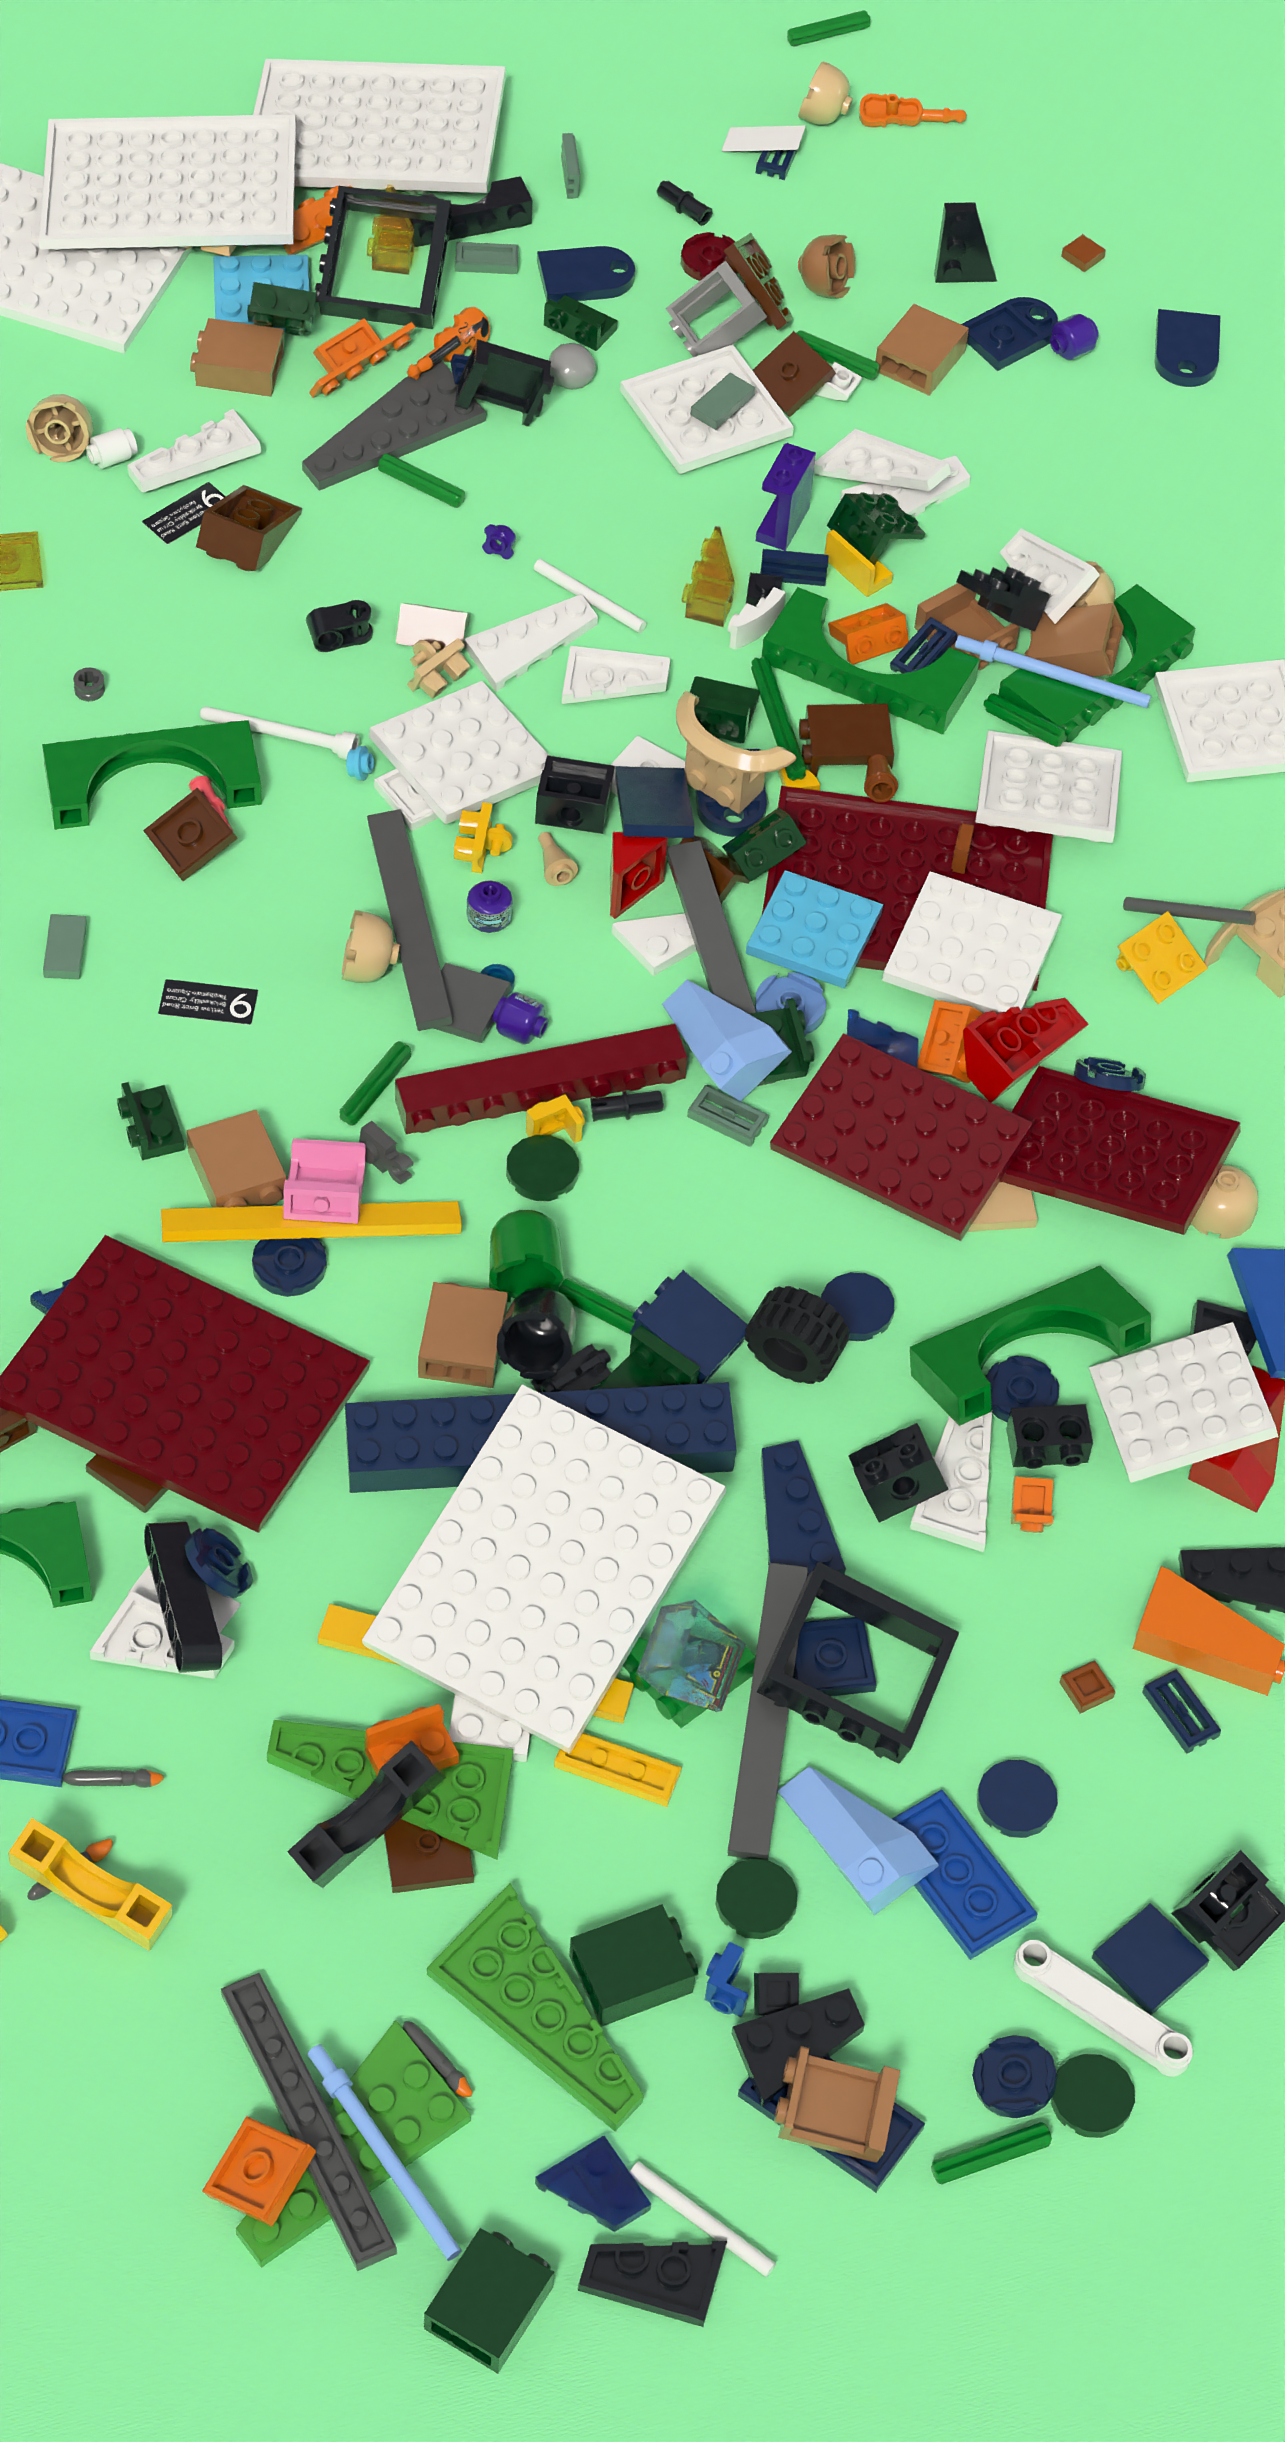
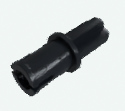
M662 181L656 190L657 195L673 205L677 213H684L701 226L708 223L713 214L712 208L694 198L691 191H683L670 181Z
M622 1091V1095L590 1098L593 1122L625 1117L626 1120H630V1116L661 1112L664 1107L663 1096L660 1091L628 1095L626 1091Z

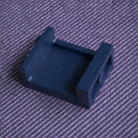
M682 1270L674 1280L668 1276L654 1292L658 1297L651 1304L644 1301L631 1317L635 1323L629 1333L632 1335L642 1325L699 1366L698 1384H706L743 1344L745 1340L744 1334L746 1333L745 1329L748 1324Z

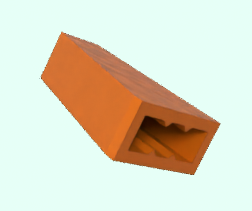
M1162 1566L1160 1567L1136 1635L1133 1649L1266 1696L1269 1694L1272 1682L1280 1684L1285 1672V1661L1281 1660L1285 1644L1173 1571Z

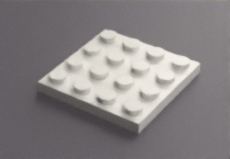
M733 344L620 382V392L679 474L793 436L794 426ZM732 373L754 386L755 396L715 430L691 416V406L726 375Z
M1284 659L1155 673L1154 684L1186 782L1285 772Z
M483 681L376 724L369 729V738L445 825L460 819L462 810L478 811L481 810L482 802L495 804L539 785L547 755L550 756Z
M988 730L975 822L994 827L1015 828L1026 832L1035 831L1054 834L1060 837L1069 836L1088 839L1093 842L1113 843L1122 750L1063 742L1060 747H1054L1036 737Z
M930 871L886 965L882 981L940 1001L971 1006L982 1013L989 1011L1001 1013L1017 1006L1022 1010L1026 1005L1061 924L1062 915Z
M1233 1322L1089 1367L1091 1378L1130 1483L1278 1437L1275 1423Z

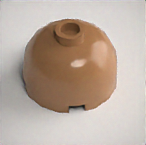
M836 234L818 236L808 243L803 254L800 256L798 270L806 287L816 295L826 298H843L848 293L850 287L844 286L848 278H854L855 254L852 243L845 242V239L848 238L847 236Z

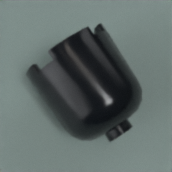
M536 1287L525 1290L518 1295L510 1305L497 1335V1351L503 1364L506 1365L508 1363L513 1369L519 1371L520 1376L525 1379L542 1380L554 1377L557 1371L566 1365L572 1355L577 1330V1315L573 1304L564 1294L552 1288Z

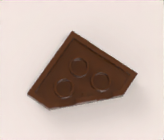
M749 233L723 250L727 255L725 261L735 273L738 272L746 288L763 308L762 310L767 315L764 319L770 326L774 325L778 330L791 321L793 317L787 307L782 309L781 306L784 295L778 280L775 277L772 279L769 277L770 268H772L769 258L752 233Z

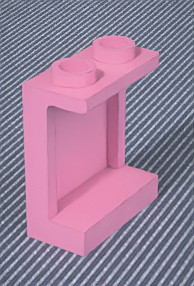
M293 1139L288 1180H285L283 1219L358 1224L365 1178L366 1145L358 1142Z

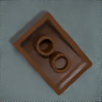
M242 485L204 511L196 547L206 551V554L212 558L229 560L245 571H256L271 559L301 515L302 508L249 486Z

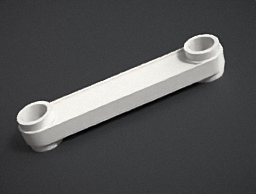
M1029 1940L1018 1948L1014 1958V1970L1021 1981L1030 1984L1157 2068L1161 2074L1175 2077L1188 2069L1193 2056V2049L1185 2035L1172 2030L1049 1949L1045 1943L1039 1940ZM1034 1958L1041 1963V1965H1029L1024 1959ZM1164 2051H1176L1181 2055V2059H1172Z

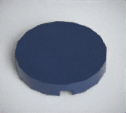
M1088 1057L1084 1059V1062L1081 1059L1076 1060L1074 1076L1091 1085L1119 1091H1140L1144 1089L1146 1079L1144 1071L1138 1067H1133L1132 1072L1125 1070V1064H1122L1120 1061Z
M318 1238L260 1240L255 1245L253 1251L252 1267L254 1277L261 1287L272 1294L286 1297L303 1295L315 1289L324 1278L327 1268L325 1248Z
M850 1272L837 1276L826 1285L821 1294L822 1300L833 1306L834 1310L843 1317V1322L849 1329L850 1341L873 1339V1335L885 1332L893 1319L894 1297L889 1287L880 1279L866 1273Z
M1008 1357L1007 1361L1000 1364L997 1362L993 1365L986 1375L987 1380L991 1383L992 1413L998 1419L1007 1423L1011 1408L1057 1406L1059 1398L1057 1378L1055 1380L1051 1374V1369L1045 1363L1032 1357Z
M199 1528L187 1538L184 1545L186 1556L199 1577L213 1590L223 1596L237 1598L251 1587L253 1581L251 1568L247 1562L242 1565L238 1559V1556L241 1554L238 1547L225 1535L214 1529L206 1528L202 1531Z
M1007 1760L995 1764L983 1775L977 1790V1808L983 1821L990 1827L993 1825L996 1829L1001 1830L1000 1833L1008 1837L1026 1838L1040 1833L1052 1820L1058 1804L1057 1789L1051 1777L1039 1766L1024 1760Z
M1017 2035L998 2038L990 2043L989 2048L983 2054L980 2053L975 2060L972 2074L977 2097L984 2106L999 2116L1016 2119L1033 2115L1044 2108L1055 2094L1058 2079L1054 2060L1049 2051H1046L1034 2039Z

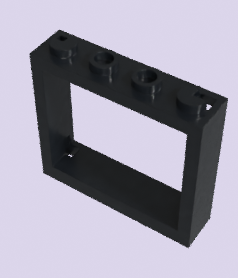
M339 186L337 198H333L332 202H330L329 213L330 216H333L332 226L327 225L325 230L324 243L328 245L327 254H321L319 273H323L322 282L316 283L315 286L317 292L316 302H319L321 315L358 320L365 318L366 321L403 326L412 322L415 327L433 329L452 220L451 200ZM349 210L434 221L420 308L334 297Z
M818 1561L803 1585L757 1689V1693L775 1701L774 1705L787 1707L797 1712L811 1724L822 1725L836 1732L840 1738L847 1742L858 1743L872 1750L879 1758L884 1756L900 1764L914 1744L959 1632ZM815 1597L933 1656L903 1732L783 1673Z

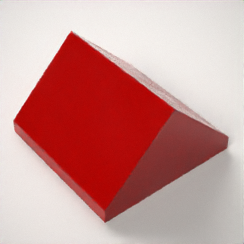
M613 832L610 866V915L614 919L664 882L668 838L623 836V832Z

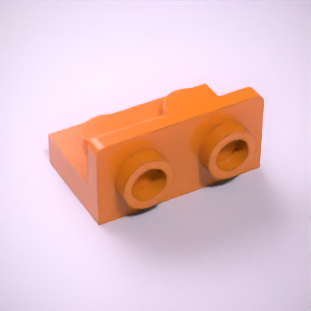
M888 603L828 623L830 635L845 645L847 661L852 665L903 648L909 642L905 614Z
M935 1000L916 1068L930 1074L952 1077L960 1082L969 1083L970 1079L967 1077L963 1029L984 1013L971 1006Z
M440 1704L428 1708H417L408 1715L393 1720H382L366 1729L365 1753L376 1775H378L380 1768L411 1740L423 1750L439 1770L459 1763V1753L443 1724L444 1711Z

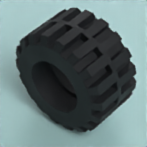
M779 1286L766 1294L748 1323L744 1337L748 1342L749 1350L755 1354L754 1357L763 1363L766 1368L785 1379L788 1378L797 1383L814 1384L815 1382L820 1383L828 1377L849 1341V1329L843 1322V1317L834 1310L833 1306L822 1300L821 1297L800 1288L796 1289L791 1286L782 1288Z

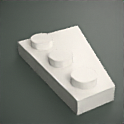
M570 646L562 692V704L666 692L670 657Z
M130 1591L90 1650V1659L179 1673L160 1604ZM219 1633L222 1645V1668L235 1647L234 1640ZM220 1670L180 1674L215 1679Z

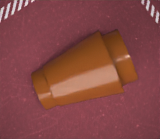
M876 754L867 761L864 791L875 802L889 801L898 789V781L887 758L881 754Z

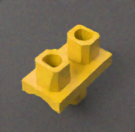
M482 802L480 812L465 810L461 812L459 833L475 835V838L456 836L454 859L472 862V872L482 874L487 849L490 850L492 856L497 857L500 853L511 849L513 842L512 835L505 830L503 824H496L495 828H492V822L490 821L491 803Z

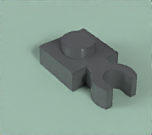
M373 1121L361 1127L359 1143L366 1145L365 1161L373 1164L382 1173L388 1170L393 1180L400 1185L412 1178V1174L407 1169L413 1166L414 1162L409 1156L396 1150L397 1143Z

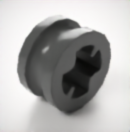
M88 667L80 669L75 673L73 677L74 691L79 699L89 702L98 700L104 695V676L101 671ZM86 683H92V686H86Z

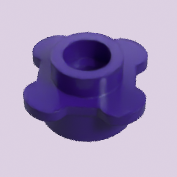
M487 525L484 529L486 542L482 545L484 552L501 555L503 559H510L514 554L512 546L516 539L515 533L505 525Z

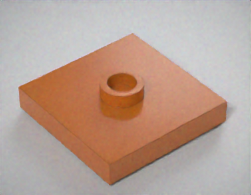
M246 2116L202 2192L209 2198L272 2227L311 2162L316 2150L303 2141Z

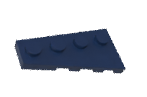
M796 1440L762 1448L761 1468L766 1512L768 1565L769 1563L808 1567L809 1575L819 1561L845 1574L846 1567L799 1441Z

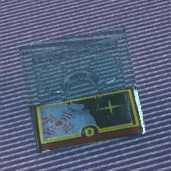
M696 1600L661 1606L636 1673L661 1695L715 1712L722 1711L746 1644Z

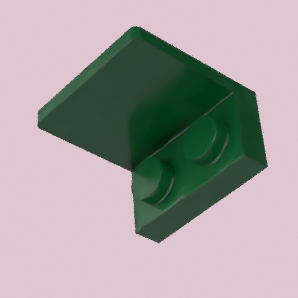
M253 282L251 302L247 308L248 322L254 323L253 325L285 328V333L296 336H303L304 332L311 333L317 292Z
M864 492L860 494L845 493L826 525L830 530H835L873 565L876 564L890 539L922 540L926 534L918 526V521L913 516L905 513L898 506V501L886 493L881 495Z
M694 677L690 693L699 697V702L694 709L699 723L706 731L717 738L744 743L760 691L704 677Z
M641 1325L631 1335L630 1355L596 1389L698 1384L700 1367Z

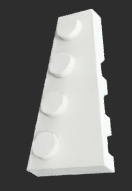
M955 455L942 459L949 463L951 474L931 491L867 482L841 490L840 500L845 493L860 494L864 492L878 495L886 493L898 501V506L905 513L916 517L925 512V507L933 502L939 504L969 487L971 476Z
M1022 528L999 552L1010 567L1042 582L1039 588L1051 594L1044 611L1054 624L1060 620L1083 593L1089 590L1092 583L1100 576L1093 566Z
M580 594L464 638V648L492 688L497 692L505 687V682L513 676L518 678L526 673L528 666L537 660L544 661L550 657L552 651L561 644L567 646L597 626L598 615L584 596Z

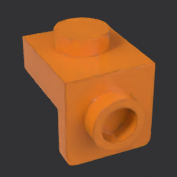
M1013 1478L1011 1524H1020V1531L1042 1533L1044 1526H1051L1053 1524L1054 1516H1051L1053 1479Z

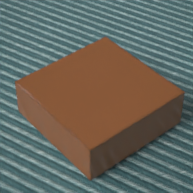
M1082 234L1062 248L1061 257L1085 272L1104 259L1106 249Z
M962 823V826L960 825L953 855L952 872L965 874L974 825Z
M1095 1660L1062 1675L1059 1682L1080 1714L1113 1699L1115 1695V1690Z

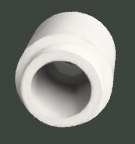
M117 428L91 437L90 445L86 446L90 462L93 465L97 464L100 469L129 460L138 451L136 440L129 428L124 430Z

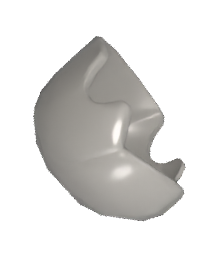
M561 344L550 355V375L554 376V385H560L568 389H579L592 381L596 372V364L591 353L581 344Z

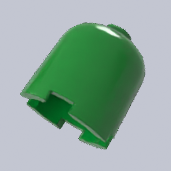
M518 1210L501 1217L492 1228L490 1235L489 1287L500 1292H507L508 1302H511V1297L516 1298L525 1290L536 1287L552 1288L559 1292V1285L564 1280L561 1238L559 1229L554 1221L545 1214L533 1210Z

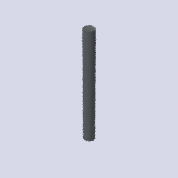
M1126 897L1123 903L1125 911L1163 915L1168 911L1171 916L1244 925H1254L1256 920L1254 911Z

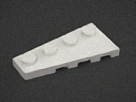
M231 409L224 413L225 419L218 423L211 420L201 425V432L191 437L185 434L175 439L173 447L169 449L160 447L128 464L129 477L142 493L156 490L161 486L185 480L191 476L215 470L220 466L238 460H245L250 456L261 453L260 442L235 410Z
M854 429L815 461L814 464L815 475L931 491L951 474L949 463L857 429Z
M992 1410L990 1413L960 1426L949 1416L934 1457L949 1490L918 1504L911 1520L910 1529L984 1552L986 1544L985 1530Z

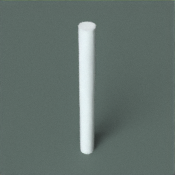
M539 559L535 563L534 571L576 596L582 594L589 604L636 632L642 633L647 625L646 621L544 560Z
M638 2161L629 2172L630 2177L716 2241H727V2249L765 2277L770 2275L776 2266V2262Z

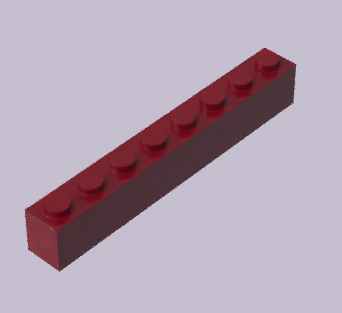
M670 1024L396 1078L395 1102L405 1134L425 1133L436 1128L451 1125L460 1126L471 1121L486 1118L495 1119L506 1114L521 1111L527 1112V1110L540 1102H548L562 1095H566L569 1101L573 1102L591 1097L600 1098L611 1093L626 1090L635 1091L646 1086L661 1083H674L677 1080L685 1079L687 1055L676 1024Z

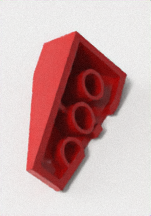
M1066 998L1035 1003L1032 1007L1023 1008L1022 1010L1017 1006L1001 1013H996L995 1011L985 1012L963 1029L967 1077L976 1086L978 1091L992 1103L1089 1024Z
M1252 1366L1275 1423L1278 1437L1193 1463L1188 1479L1257 1513L1274 1483L1285 1401V1381L1280 1378H1271L1269 1373Z

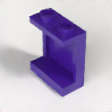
M789 443L783 445L762 483L763 491L777 496L756 532L755 541L783 551L787 550L810 508L816 452Z

